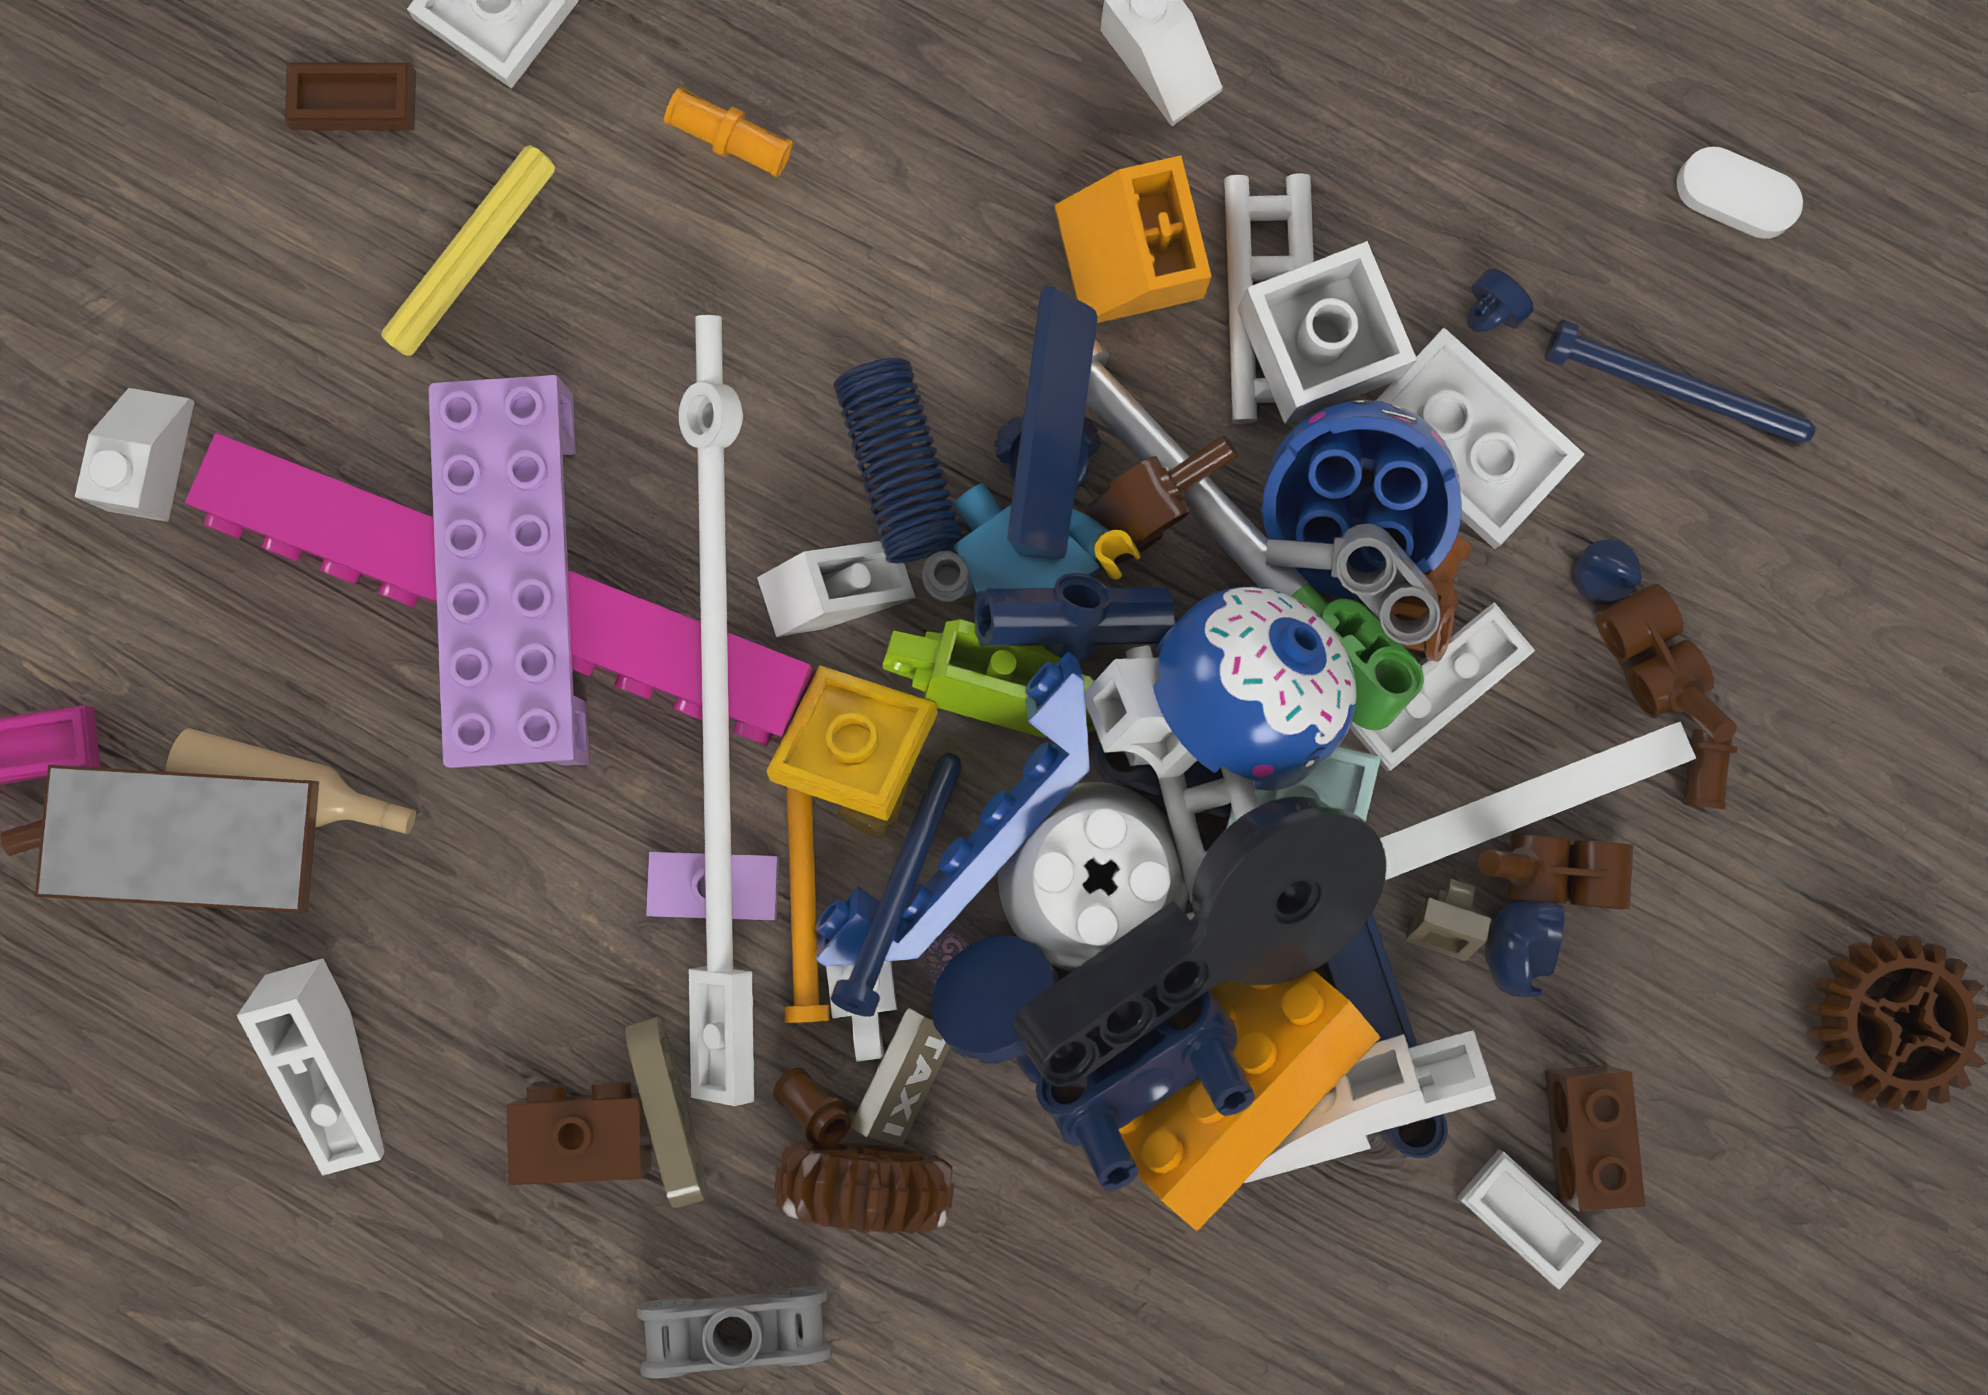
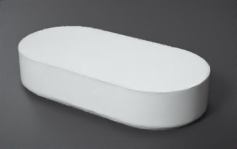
M1706 147L1697 151L1684 163L1677 176L1678 194L1690 209L1757 238L1767 239L1782 234L1798 220L1802 212L1803 198L1801 191L1790 177L1721 147Z

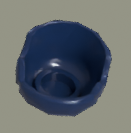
M1516 900L1507 904L1494 917L1485 943V959L1493 982L1501 991L1518 997L1541 995L1542 990L1532 986V979L1539 976H1550L1554 973L1564 928L1565 908L1562 905L1543 901Z

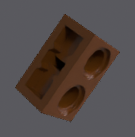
M1609 1065L1545 1070L1557 1200L1578 1211L1645 1206L1632 1072Z

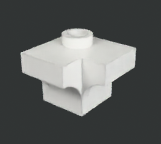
M1159 657L1115 659L1084 692L1085 703L1104 752L1125 751L1131 766L1150 764L1159 778L1180 777L1197 759L1189 753L1173 734L1158 706L1153 685L1160 679Z

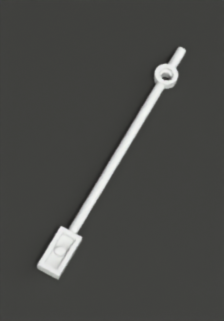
M699 315L695 317L696 383L686 390L679 407L681 433L691 446L698 448L707 966L689 969L691 1098L738 1106L754 1102L752 972L733 969L724 448L730 446L738 436L743 422V411L737 393L730 386L723 384L722 317L717 315Z

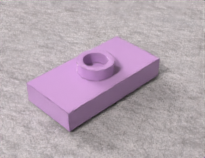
M649 852L646 916L706 918L705 854ZM731 855L732 919L777 920L779 856Z

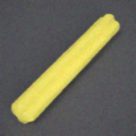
M531 145L524 147L384 327L381 336L390 346L406 356L414 354L552 176L555 166L548 156Z

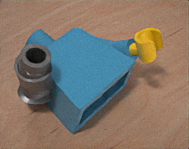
M981 483L968 490L953 504L972 532L954 545V553L939 551L932 554L925 561L922 578L924 587L932 597L941 602L956 604L976 598L978 591H986L987 588H1054L1057 579L1069 573L1086 574L1096 578L1100 567L1094 559L1099 560L1110 578L1117 580L1122 576V573L1113 562L1114 559L1120 554L1129 553L1139 560L1141 554L1126 532L1122 530L1110 531L1089 515L1072 509L1067 553L1064 558L1051 559L1021 556L1007 540L1011 505L1003 510L986 485Z

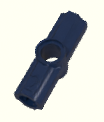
M1069 573L1059 577L1054 588H987L986 591H978L974 605L975 634L981 646L1043 645L1046 650L1055 656L1062 658L1069 651L1078 660H1082L1093 655L1096 645L1159 644L1164 635L1176 624L1174 618L1175 601L1168 588H1108L1104 583L1092 576Z

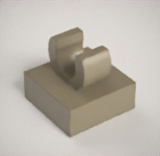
M1450 879L1446 891L1440 890L1436 900L1428 898L1410 918L1405 941L1467 961L1486 943L1491 918L1470 911L1475 895L1474 886Z

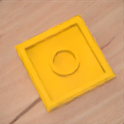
M819 665L766 770L769 780L888 821L937 717L936 703Z

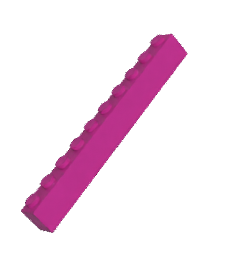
M214 434L185 501L186 504L206 513L202 525L239 540L243 530H249L265 537L261 548L295 562H298L302 552L323 559L319 571L354 585L357 584L360 574L382 583L378 594L412 608H415L419 597L437 604L433 517L221 434ZM568 570L572 670L591 677L595 666L618 675L613 686L647 700H650L655 689L677 698L673 710L703 721L701 622ZM727 632L729 719L736 721L732 733L768 746L772 736L782 739L812 681L815 670L810 664Z

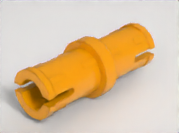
M681 86L672 95L664 116V124L674 126L713 145V153L723 158H726L729 154L734 155L771 173V176L778 178L783 172L793 149L794 142L792 140L785 139L746 120L744 111L735 107H731L727 111L688 92L686 88Z

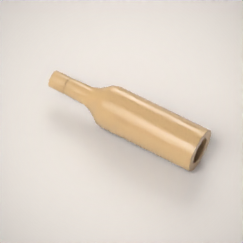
M191 728L185 729L177 737L166 763L165 772L319 781L315 827H322L340 820H353L409 834L416 818V811L414 809L392 803L389 804L388 802L356 792L347 785L338 771L329 766Z

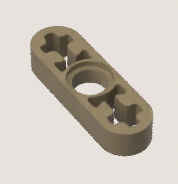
M658 1016L627 1025L625 1029L627 1048L667 1198L673 1209L706 1201L708 1199V1189L705 1172L664 1023Z

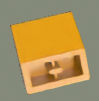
M1181 155L1119 169L1055 204V214L1076 299L1091 306L1096 311L1098 316L1097 323L1204 299L1212 276Z

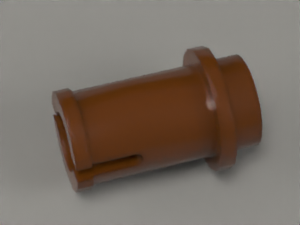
M1692 729V738L1689 743L1696 759L1689 761L1683 805L1725 810L1726 803L1724 802L1730 753H1737L1738 747L1731 746L1732 737L1726 742L1718 743L1704 730Z
M803 1068L791 1069L777 1081L773 1090V1096L802 1125V1133L807 1141L812 1144H821L828 1147L835 1145L845 1137L851 1126V1118L848 1115V1106L842 1099L830 1097L811 1079L810 1075Z

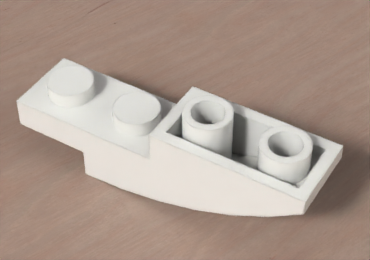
M1474 1030L1411 1048L1408 1047L1404 1034L1375 1043L1244 1183L1371 1149L1367 1136L1369 1134L1495 1100L1496 1097Z

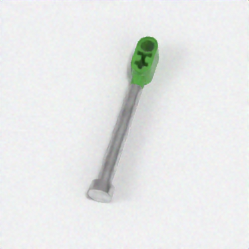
M1095 339L1086 404L1141 462L1157 456L1163 467L1167 465L1172 469L1188 459L1189 456L1104 367L1109 354ZM1208 476L1186 490L1187 498L1184 501L1191 511L1190 514L1259 587L1279 591L1299 600L1321 616L1336 633L1349 656L1356 681V708L1353 722L1368 730H1381L1388 727L1423 687L1424 675L1416 659L1400 643H1396L1389 638L1378 619L1360 603L1349 599H1338L1329 604L1295 567L1266 565L1268 539Z

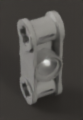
M800 1286L780 1289L771 1293L705 1299L669 1298L640 1304L636 1307L637 1318L644 1321L646 1360L640 1364L641 1376L656 1379L671 1378L700 1371L774 1364L799 1366L830 1359L832 1356L831 1345L824 1342L822 1303L828 1300L827 1289L820 1286ZM797 1313L802 1316L803 1337H800L798 1334ZM739 1317L750 1326L752 1338L743 1345H729L719 1337L717 1324L724 1318ZM667 1327H668V1329H669V1345H670V1349H669V1347H668Z

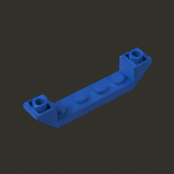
M1069 651L1056 665L1051 662L1043 665L1032 677L1025 690V693L1028 695L1025 699L1028 721L1054 741L1052 745L1047 742L1043 743L1032 753L1024 765L1022 771L1024 774L1023 778L1009 793L1001 790L988 802L980 816V822L982 823L967 840L959 837L949 845L939 860L938 869L940 870L925 886L920 883L914 886L884 962L918 959L1090 770L1084 682L1079 661ZM859 886L844 903L839 899L833 901L823 912L815 927V931L818 932L816 960L825 967L854 965L880 902Z

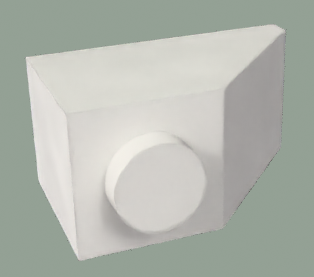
M1104 0L1100 31L1171 126L1222 91V85L1197 23L1183 0Z
M128 388L88 434L75 497L108 512L169 522L195 401L190 398Z
M880 541L804 551L760 575L757 579L776 637L825 629L914 599L915 595L905 564L887 562Z

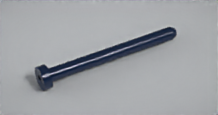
M1560 320L1549 340L1545 361L1562 366L1567 359L1797 443L1809 442L1814 436L1816 427L1809 419L1577 335L1578 325L1567 320Z
M945 753L938 759L848 980H838L835 984L830 999L836 1006L849 1013L864 1017H871L875 1014L880 996L873 990L962 769L960 758L955 754Z

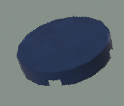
M992 936L972 943L949 961L936 980L931 999L933 1025L948 1046L964 1058L967 1056L969 1058H978L981 1063L998 1064L1019 1057L1026 1051L1013 1030L1015 1018L1029 1001L1059 981L1058 974L1036 945L1020 937Z

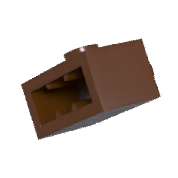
M631 1082L592 1084V1095L566 1096V1085L527 1087V1098H521L507 1104L509 1185L642 1179L652 1170L651 1136L640 1094L631 1093Z

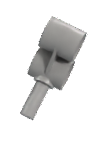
M1373 524L1356 525L1347 530L1341 538H1334V544L1268 539L1266 565L1332 570L1331 576L1338 577L1346 589L1359 596L1380 620L1385 634L1396 643L1404 645L1420 644L1430 639L1436 632L1441 618L1435 587L1390 534L1380 526ZM1363 546L1377 548L1385 557L1384 563L1373 572L1364 573L1357 571L1347 560L1353 550ZM1403 596H1416L1426 602V611L1415 620L1406 621L1399 619L1391 611L1392 605Z

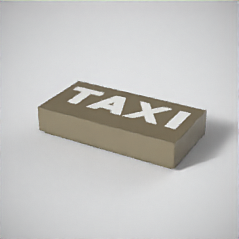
M910 1008L906 1010L852 1121V1129L868 1138L903 1146L950 1048L933 1025V1017Z

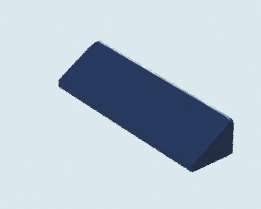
M1045 286L1043 291L1041 290L1007 540L1021 556L1062 559L1067 553L1098 316L1091 306L1054 287Z

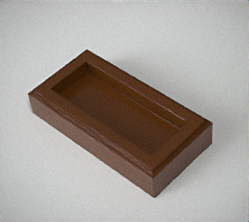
M287 63L285 123L291 130H415L416 70L411 63Z

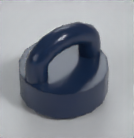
M1486 270L1472 285V292L1478 302L1470 309L1467 315V325L1473 331L1486 332L1496 328L1501 323L1515 329L1533 313V302L1527 292L1513 278L1500 270Z
M1612 539L1600 540L1591 544L1578 554L1573 563L1572 577L1575 587L1580 595L1590 602L1598 604L1615 603L1631 594L1642 580L1639 559L1633 550L1623 542Z

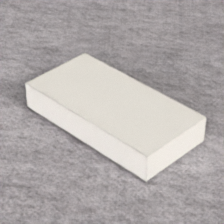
M1499 1149L1456 1197L1559 1290L1601 1243V1240L1505 1152Z

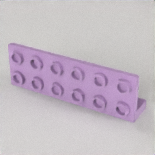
M557 375L432 383L429 386L443 764L449 768L552 762L563 766L590 764L587 701L573 695L563 455L576 454L573 393Z

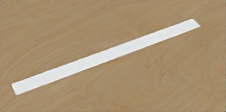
M1681 721L1380 838L1386 855L1385 880L1696 759ZM1194 911L1185 914L1190 920L1195 916Z

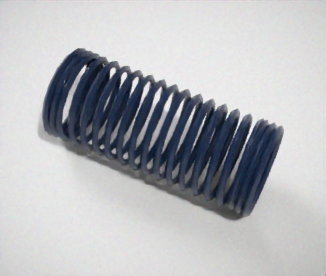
M885 358L861 364L846 371L835 380L833 387L839 406L844 408L841 413L846 418V428L850 429L848 436L853 440L851 446L852 449L856 450L854 454L855 459L860 461L857 466L863 472L861 479L866 482L864 489L870 493L867 499L868 502L873 504L870 509L872 513L876 514L873 520L879 525L877 532L882 536L880 543L886 556L885 559L889 563L898 564L927 558L939 551H947L964 537L961 534V528H959L960 523L954 521L957 513L949 510L952 508L953 502L945 500L949 497L950 491L943 489L947 484V480L940 478L944 471L941 468H937L940 464V459L933 457L937 453V448L931 446L934 442V438L928 436L931 428L924 425L928 419L927 416L921 414L924 411V406L918 404L921 400V395L915 393L918 386L912 383L915 377L914 373H912L911 363L903 358ZM904 388H911L909 391L905 393L895 394L903 390ZM915 398L907 404L889 407L870 415H860L871 409L889 406L904 399ZM870 402V403L864 404V405H856V404H860V403ZM909 409H917L908 415L895 417L876 425L863 426L873 420L893 416ZM848 410L854 411L850 415L848 414ZM910 420H920L913 425L894 429L881 435L867 436L878 430L894 427ZM851 421H858L854 425H851ZM924 430L912 437L900 439L886 445L870 447L883 440L899 437L912 431ZM855 431H856V432H861V433L858 434L857 436L854 435V432H855ZM926 441L915 448L887 456L875 457L888 450L900 448L914 442ZM858 442H865L861 446L857 445ZM929 452L919 458L897 465L880 467L893 460L917 453ZM861 453H868L864 457L860 455ZM933 462L928 466L906 474L883 478L902 469ZM865 463H873L867 468L864 467ZM936 473L928 478L911 484L888 488L896 483L914 477ZM868 474H876L871 478L867 477ZM872 484H880L874 489L870 488ZM938 484L916 494L893 498L913 489ZM875 495H883L878 499L873 498ZM941 495L917 505L896 509L919 499ZM879 505H888L881 510L877 509ZM943 506L922 515L901 519L922 510ZM882 516H891L884 521L880 520ZM945 517V518H943V519H941V520H938V521H936V522L926 523V524L919 525V526H916V527H913V528H910V529H906V528H909V527H911V526L917 525V524L922 523V522H925V521H929V520H933V519H936V518ZM887 526H896L889 531H883Z

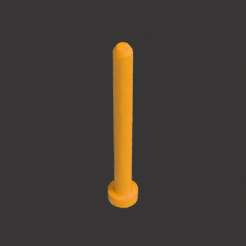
M786 787L794 1006L784 1007L785 1023L830 1021L829 1004L820 1005L819 975L818 961L816 960L817 931H815L817 917L812 795Z

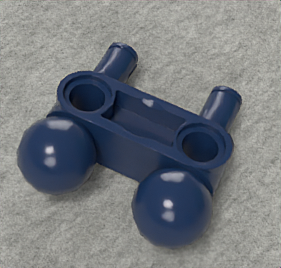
M1211 988L1088 1076L1072 1085L1063 1087L1052 1086L1045 1081L1027 1052L1017 1057V1063L1022 1072L1031 1082L1036 1084L1035 1091L1038 1102L1054 1118L1064 1141L1071 1145L1082 1146L1099 1184H1102L1104 1189L1110 1191L1120 1189L1131 1183L1138 1175L1139 1170L1118 1129L1195 1079H1200L1216 1110L1225 1116L1243 1111L1252 1103L1255 1097L1251 1086L1232 1054L1238 1038L1234 1021L1221 1007Z

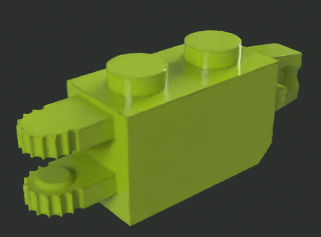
M960 619L946 621L943 633L927 631L925 637L893 631L883 661V669L913 679L912 687L925 692L924 699L935 702L939 709L1045 738L1046 735L1028 721L1025 703L1028 695L1025 693V690L1032 677L1043 665L1048 662L1056 665L1061 657L1053 655L1043 645L981 646L975 634V623ZM1082 674L1085 692L1094 680L1090 676ZM1085 703L1087 733L1089 731L1093 733L1095 726Z

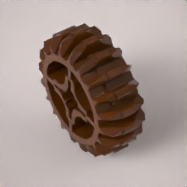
M1877 935L1872 938L1871 947L1865 942H1855L1848 946L1850 960L1845 957H1833L1831 960H1828L1830 969L1836 978L1834 980L1819 977L1813 981L1817 989L1826 994L1824 1002H1810L1805 1007L1810 1013L1821 1015L1822 1025L1814 1026L1806 1033L1810 1039L1826 1041L1827 1045L1819 1051L1815 1059L1822 1065H1836L1830 1080L1837 1086H1852V1096L1855 1099L1866 1103L1876 1099L1879 1108L1891 1111L1899 1109L1901 1104L1908 1110L1921 1111L1926 1109L1927 1099L1939 1104L1951 1101L1949 1085L1960 1089L1972 1086L1963 1068L1965 1066L1980 1068L1986 1064L1983 1058L1974 1052L1976 1042L1988 1043V1032L1978 1030V1019L1988 1016V1006L1973 1003L1972 999L1981 991L1984 985L1980 984L1977 980H1962L1968 966L1967 963L1956 958L1945 960L1946 948L1937 943H1926L1922 947L1921 940L1917 936L1901 935L1897 941L1890 935ZM1899 969L1904 970L1899 984L1892 983L1884 996L1873 997L1865 994L1869 987L1883 975ZM1934 1003L1936 1004L1938 1012L1939 1025L1934 1018ZM1882 1011L1896 1012L1895 1017L1903 1023V1027L1916 1034L1901 1032L1902 1027L1893 1022L1894 1018ZM1857 1018L1864 1026L1865 1037L1863 1044H1861L1858 1034ZM1918 1047L1931 1050L1927 1057L1916 1067L1893 1075L1898 1062L1906 1063L1913 1050Z
M807 1141L794 1143L782 1151L781 1163L779 1168L776 1169L774 1189H777L776 1206L790 1218H799L802 1222L817 1223L821 1227L832 1226L842 1228L843 1230H861L868 1233L872 1231L890 1234L894 1232L914 1234L917 1231L929 1232L947 1223L948 1210L952 1207L954 1183H952L953 1166L944 1159H940L937 1155H928L922 1151L906 1150V1148L842 1141L828 1147L821 1144H812Z

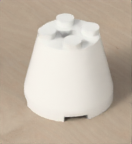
M1103 782L1078 783L998 870L1000 900L1013 931L1018 937L1036 945L1051 965L1070 972L1173 900L1185 912L1189 896L1167 815L1141 794L1116 784ZM1093 859L1099 865L1106 864L1112 860L1117 865L1111 877L1114 893L1107 895L1101 889L1094 890L1091 893L1085 890L1082 883L1087 880L1089 874L1084 865L1089 860Z

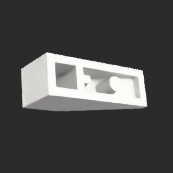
M324 959L264 975L237 1014V1018L322 1176L381 1160L385 1153L351 1012Z

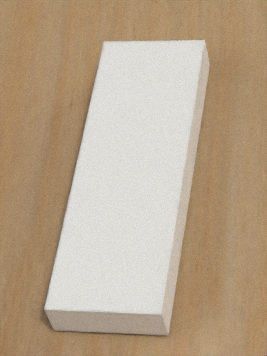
M1494 602L1451 636L1447 650L1439 662L1431 661L1427 658L1419 662L1424 675L1423 687L1388 727L1381 730H1368L1352 721L1350 729L1372 755L1381 757L1379 764L1386 772L1391 771L1535 650Z

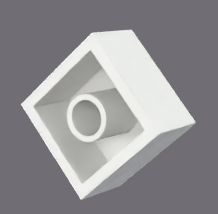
M1367 241L1247 287L1237 308L1284 424L1313 414L1330 405L1344 402L1403 378L1417 361Z

